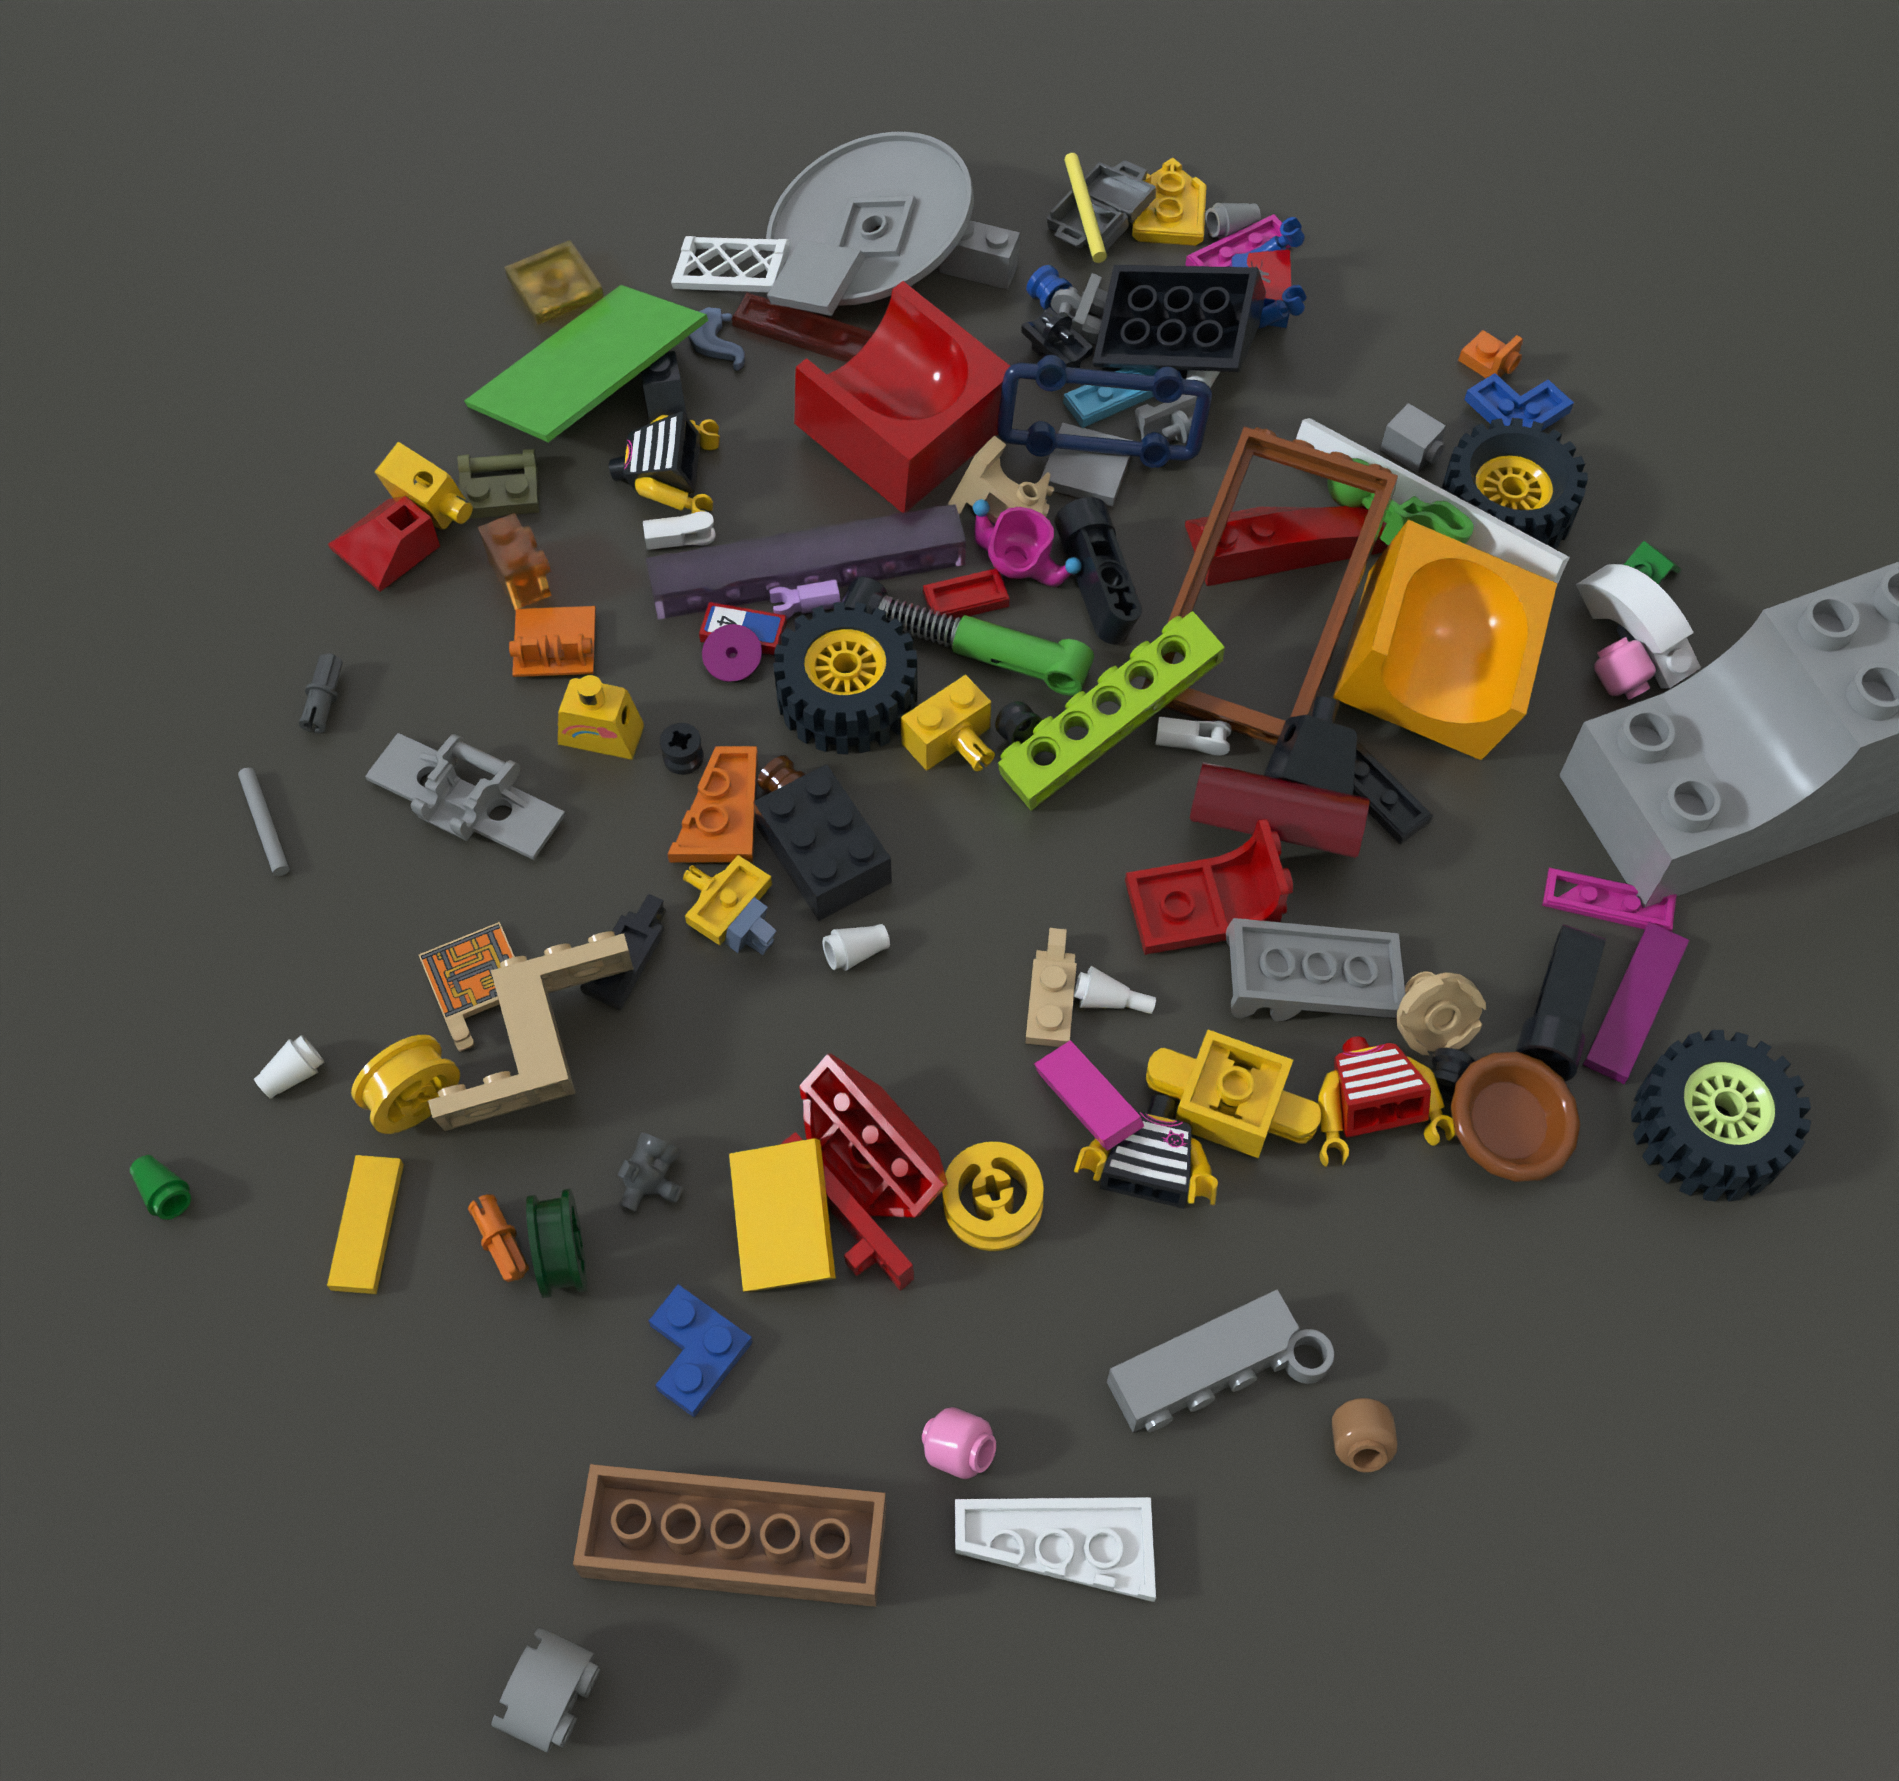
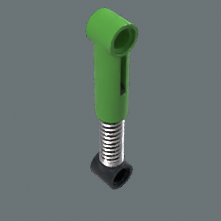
M860 576L852 579L842 600L845 603V610H854L855 602L866 604L867 613L873 615L876 608L886 611L887 623L896 618L902 623L905 633L911 632L912 636L918 635L920 639L924 637L925 640L931 638L933 643L938 641V644L944 643L946 647L951 644L953 653L1044 680L1049 688L1062 695L1073 696L1081 692L1095 658L1091 648L1077 640L1063 639L1056 643L964 615L961 620L959 617L953 620V616L951 615L947 618L946 613L940 616L939 611L933 614V610L931 609L927 612L926 607L920 610L919 605L913 608V603L909 604V606H907L906 601L900 604L899 599L895 601L893 597H888L887 590L882 584L869 577Z

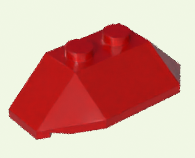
M827 1054L801 1083L799 1089L800 1097L803 1099L806 1140L814 1138L820 1140L823 1163L870 1216L919 1217L948 1185L938 1149L880 1085L833 1054Z

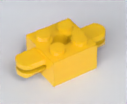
M1209 1029L1206 1032L1197 1059L1168 1048L1158 1049L1149 1059L1146 1072L1148 1087L1153 1091L1181 1100L1175 1120L1189 1123L1191 1125V1134L1259 1158L1268 1132L1296 1143L1305 1144L1314 1137L1321 1122V1110L1318 1103L1283 1090L1293 1059Z

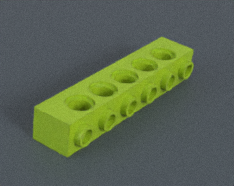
M1193 611L1183 619L1181 616L1173 618L1162 629V635L1151 644L1149 641H1145L1138 645L1131 652L1130 660L1120 668L1113 666L1106 670L1097 680V686L1088 693L1081 691L1074 695L1066 703L1065 711L1056 718L1052 716L1045 718L1034 728V735L1022 744L1017 741L1004 750L1000 756L1002 760L998 762L1000 775L1030 811L1223 661L1225 647ZM1168 652H1178L1184 657V660L1178 664H1169L1162 657ZM1142 676L1151 680L1152 684L1146 689H1136L1130 682L1134 678ZM1111 701L1118 704L1120 709L1114 714L1106 715L1101 713L1098 707L1104 702ZM1075 726L1082 727L1088 732L1081 740H1072L1066 736V732ZM1044 751L1050 752L1056 757L1051 764L1046 766L1038 765L1033 761L1038 753Z

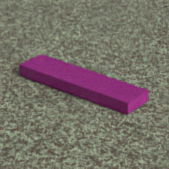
M1648 922L1584 1060V1066L1625 1084L1689 943L1688 939Z

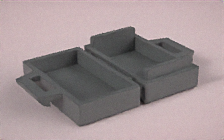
M1126 160L1114 168L1098 162L1084 177L1106 251L1126 231L1129 223H1133L1156 198L1155 186L1143 181L1147 177V170ZM1070 190L1051 210L1050 215L1047 217L1048 228L1056 232L1054 235L1056 238L1077 248H1083V244L1089 247L1074 192Z

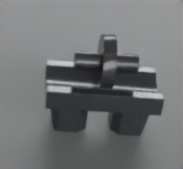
M1049 307L1036 320L1025 322L1021 325V333L1032 342V349L1038 355H1056L1065 362L1066 367L1080 368L1081 362L1093 355V346L1072 328V318L1065 312L1057 314Z

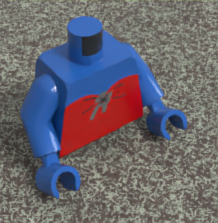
M1290 217L1281 224V237L1276 235L1262 246L1247 253L1235 254L1231 258L1230 267L1259 268L1266 296L1258 328H1264L1268 325L1287 328L1289 315L1299 316L1304 311L1305 305L1303 301L1306 300L1307 296L1300 285L1291 286L1290 250H1286L1287 245L1299 247L1304 242L1305 236L1301 231L1302 225L1296 217Z

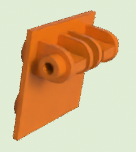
M596 607L516 609L514 641L509 642L510 656L513 657V677L594 674Z

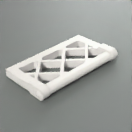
M686 236L671 281L673 289L769 292L787 260L790 251L789 239L780 238L745 239ZM696 249H709L698 257L695 256ZM725 250H743L731 258L724 252ZM774 251L772 255L765 259L758 252ZM719 254L725 262L708 271L703 264ZM753 255L759 263L742 272L737 265ZM697 267L704 274L702 276H688V273ZM731 268L738 275L736 277H718ZM766 269V278H752Z

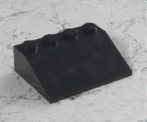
M1114 265L1093 357V366L1139 369L1172 367L1176 370L1240 372L1260 325L1266 296L1259 268Z

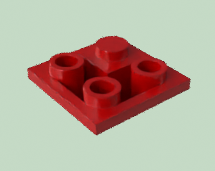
M406 496L387 499L328 543L329 548L379 592L440 547L431 517Z

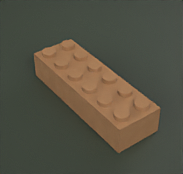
M590 1464L573 1566L581 1578L876 1607L887 1509L886 1493Z

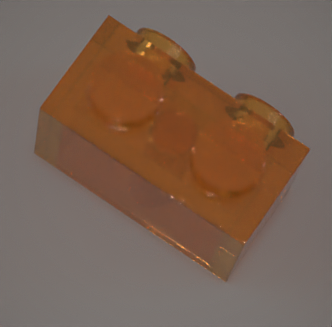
M513 513L478 527L488 561L514 610L552 596L545 575L551 572V568L543 550L535 551V548H538L529 525L522 527L517 516Z

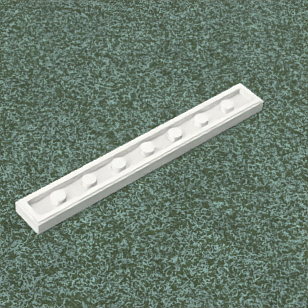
M1311 418L1302 420L1296 439L1306 441L1312 444L1315 449L1329 454L1331 452H1341L1351 458H1359L1369 464H1379L1383 468H1388L1392 474L1398 475L1392 500L1399 505L1413 496L1424 503L1435 501L1451 503L1469 517L1474 525L1473 533L1465 544L1556 582L1558 585L1570 558L1569 556Z

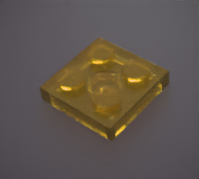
M570 240L505 267L508 280L538 325L604 297L601 284Z

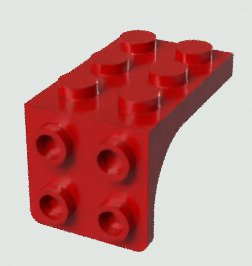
M1267 819L1257 820L1252 837L1242 846L1229 853L1208 859L1126 873L1125 883L1145 955L1226 941V929L1233 918L1281 922L1282 915L1287 913L1286 901L1288 894L1293 892V882L1289 869L1282 868L1280 862L1281 842L1278 832L1271 831Z

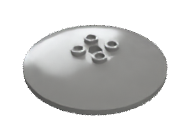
M885 132L858 138L827 152L795 177L782 193L773 209L767 227L766 239H789L790 251L787 260L800 239L861 250L865 260L838 305H857L891 296L892 289L902 281L912 286L936 269L954 250L966 231L972 215L974 189L971 176L958 153L949 145L934 137L914 132ZM767 251L768 257L772 255L774 251Z

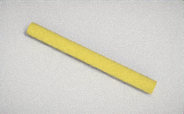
M1069 153L1065 156L1064 161L1093 261L1101 263L1107 258L1106 250L1078 155L1076 153Z

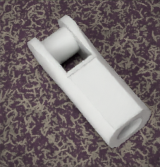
M700 511L681 517L643 521L647 550L683 545L711 544L716 538L713 528V516L708 512Z
M1159 717L1155 745L1192 749L1221 756L1230 751V744L1226 739L1231 734L1232 728L1229 723L1224 721H1192Z

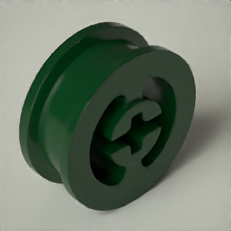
M570 1188L563 1189L561 1197L539 1201L536 1195L527 1196L526 1218L530 1251L537 1285L542 1298L551 1297L554 1289L575 1286L578 1292L586 1291L587 1270L584 1245L572 1190Z

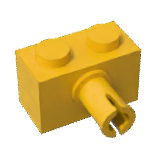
M965 674L901 717V743L926 771L956 751L967 760L974 771H981L983 766L980 764V761L987 767L995 757L994 751L989 749L978 737L991 727V700Z

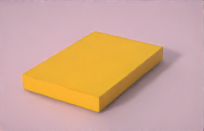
M814 1138L730 1153L743 1292H755L836 1279L820 1140Z

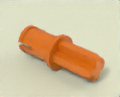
M486 1194L478 1197L483 1208H479L474 1200L468 1206V1211L473 1216L483 1236L481 1240L483 1249L490 1251L506 1282L522 1279L529 1270V1266L515 1240L517 1232L514 1226L507 1224L497 1204L495 1195Z

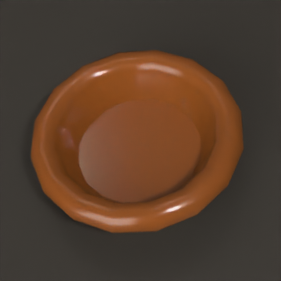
M1520 1052L1490 1053L1471 1063L1455 1085L1451 1103L1455 1134L1469 1157L1490 1174L1513 1182L1540 1181L1561 1170L1575 1151L1581 1125L1576 1100L1563 1078L1542 1060Z

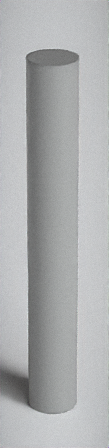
M244 768L238 772V776L274 876H283L290 869L255 770L253 768Z

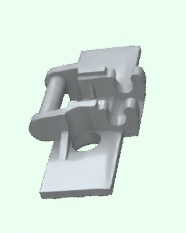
M397 733L365 776L368 781L412 801L411 809L418 818L468 841L473 832H476L535 860L566 816L565 811L512 786L520 772V765L512 760L504 762L464 743V738L457 734H452L437 751ZM459 758L495 775L492 780L480 779L476 786L466 782L456 775L454 770L457 766L456 759ZM430 773L425 787L421 786V778ZM503 805L512 809L511 814L504 820L496 821L489 817L491 810L497 806Z

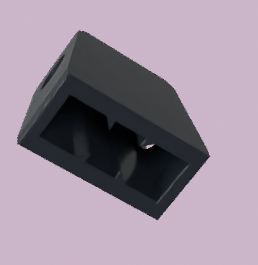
M1315 697L1311 716L1289 717L1285 721L1264 775L1353 795L1357 733L1354 729L1335 724L1340 702L1328 697Z

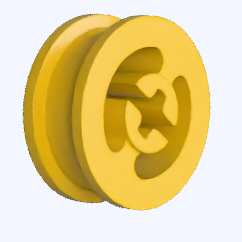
M423 1034L415 1035L390 1045L371 1059L356 1077L351 1090L352 1098L360 1108L371 1111L370 1122L378 1132L384 1134L397 1133L421 1123L432 1115L428 1100L438 1098L439 1090L458 1085L460 1071L453 1061L441 1058L442 1049L434 1037Z
M983 1142L966 1148L952 1160L945 1172L948 1185L942 1191L947 1223L959 1239L980 1250L1001 1251L1019 1245L1035 1231L1043 1212L1044 1187L1039 1168L1028 1154L1011 1144ZM1009 1175L1021 1184L1026 1193L1024 1204L1014 1214H1011L1014 1207V1195ZM972 1179H974L972 1184L973 1205L976 1207V1214L979 1218L971 1215L960 1201L963 1188ZM994 1191L996 1197L1000 1199L992 1201L991 1197L986 1195V1193Z

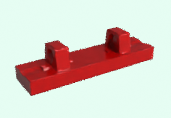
M795 1132L784 1140L782 1144L803 1141V1139ZM823 1163L828 1209L858 1242L844 1254L845 1264L858 1276L876 1263L901 1291L914 1280L913 1264Z

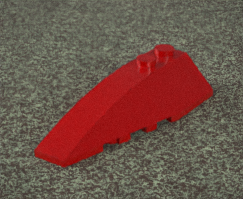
M1348 506L1255 507L1231 512L1206 575V586L1350 559L1369 510L1364 506L1356 508ZM1208 517L1186 520L1185 522L1194 552ZM1384 521L1371 555L1383 553L1388 547L1380 539L1387 524Z

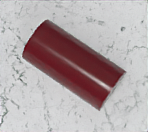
M1203 762L1189 819L1194 822L1252 835L1255 831L1257 820L1267 819L1271 831L1278 832L1280 841L1356 858L1359 855L1370 799Z

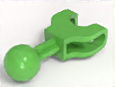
M1352 458L1354 462L1361 463L1367 466L1370 465L1368 462L1362 459ZM1330 479L1327 481L1328 492L1338 505L1354 508L1364 506L1369 510L1375 495L1374 493ZM1413 496L1401 505L1391 500L1384 522L1387 524L1380 539L1389 545L1407 520H1411L1465 544L1473 533L1474 525L1469 517L1449 502L1435 501L1424 503Z

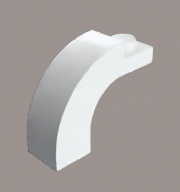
M1608 564L1576 584L1593 619H1611L1622 625L1635 640L1643 644L1655 665V677L1660 688H1671L1701 668L1687 639L1688 636L1694 633L1688 621L1671 597L1650 577L1627 565Z

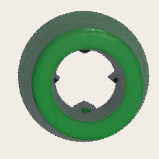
M152 1155L141 1156L132 1163L130 1174L151 1215L158 1216L163 1220H169L179 1216L188 1208L191 1202V1195L189 1193L190 1187L186 1181L165 1167Z

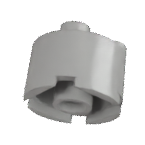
M539 1627L534 1636L541 1643L537 1649L526 1646L499 1703L508 1707L505 1717L502 1719L494 1715L491 1726L548 1753L554 1744L564 1748L577 1721V1718L570 1714L578 1695L588 1698L601 1669L593 1663L595 1658L594 1652Z

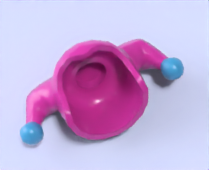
M979 499L974 503L973 511L976 514L975 542L981 548L988 551V556L993 566L1002 575L1014 579L1030 577L1047 586L1058 587L1071 574L1081 571L1082 563L1075 557L1068 559L1063 566H1059L1052 560L1050 552L1054 539V528L1043 514L1031 508H1008L1000 513L994 527L987 516L990 510L988 502Z

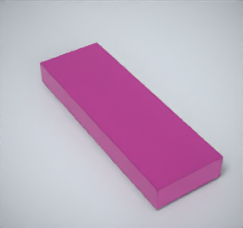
M1275 214L1268 216L1186 257V266L1230 267L1231 258L1235 254L1254 250L1276 235L1281 237L1280 226L1282 222Z
M1549 868L1542 906L1640 929H1645L1648 922H1651L1672 932L1677 894L1664 897L1661 902L1643 908L1640 899L1637 897L1638 891L1632 885ZM1556 879L1579 884L1559 897L1554 896Z
M1071 1040L1034 1063L1038 1074L1106 1151L1144 1127L1141 1116Z

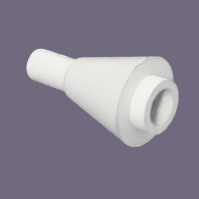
M1093 966L1089 968L1087 974L1080 972L1074 989V997L1080 999V1008L1124 1009L1127 1007L1152 1014L1156 1003V997L1131 991L1126 985Z

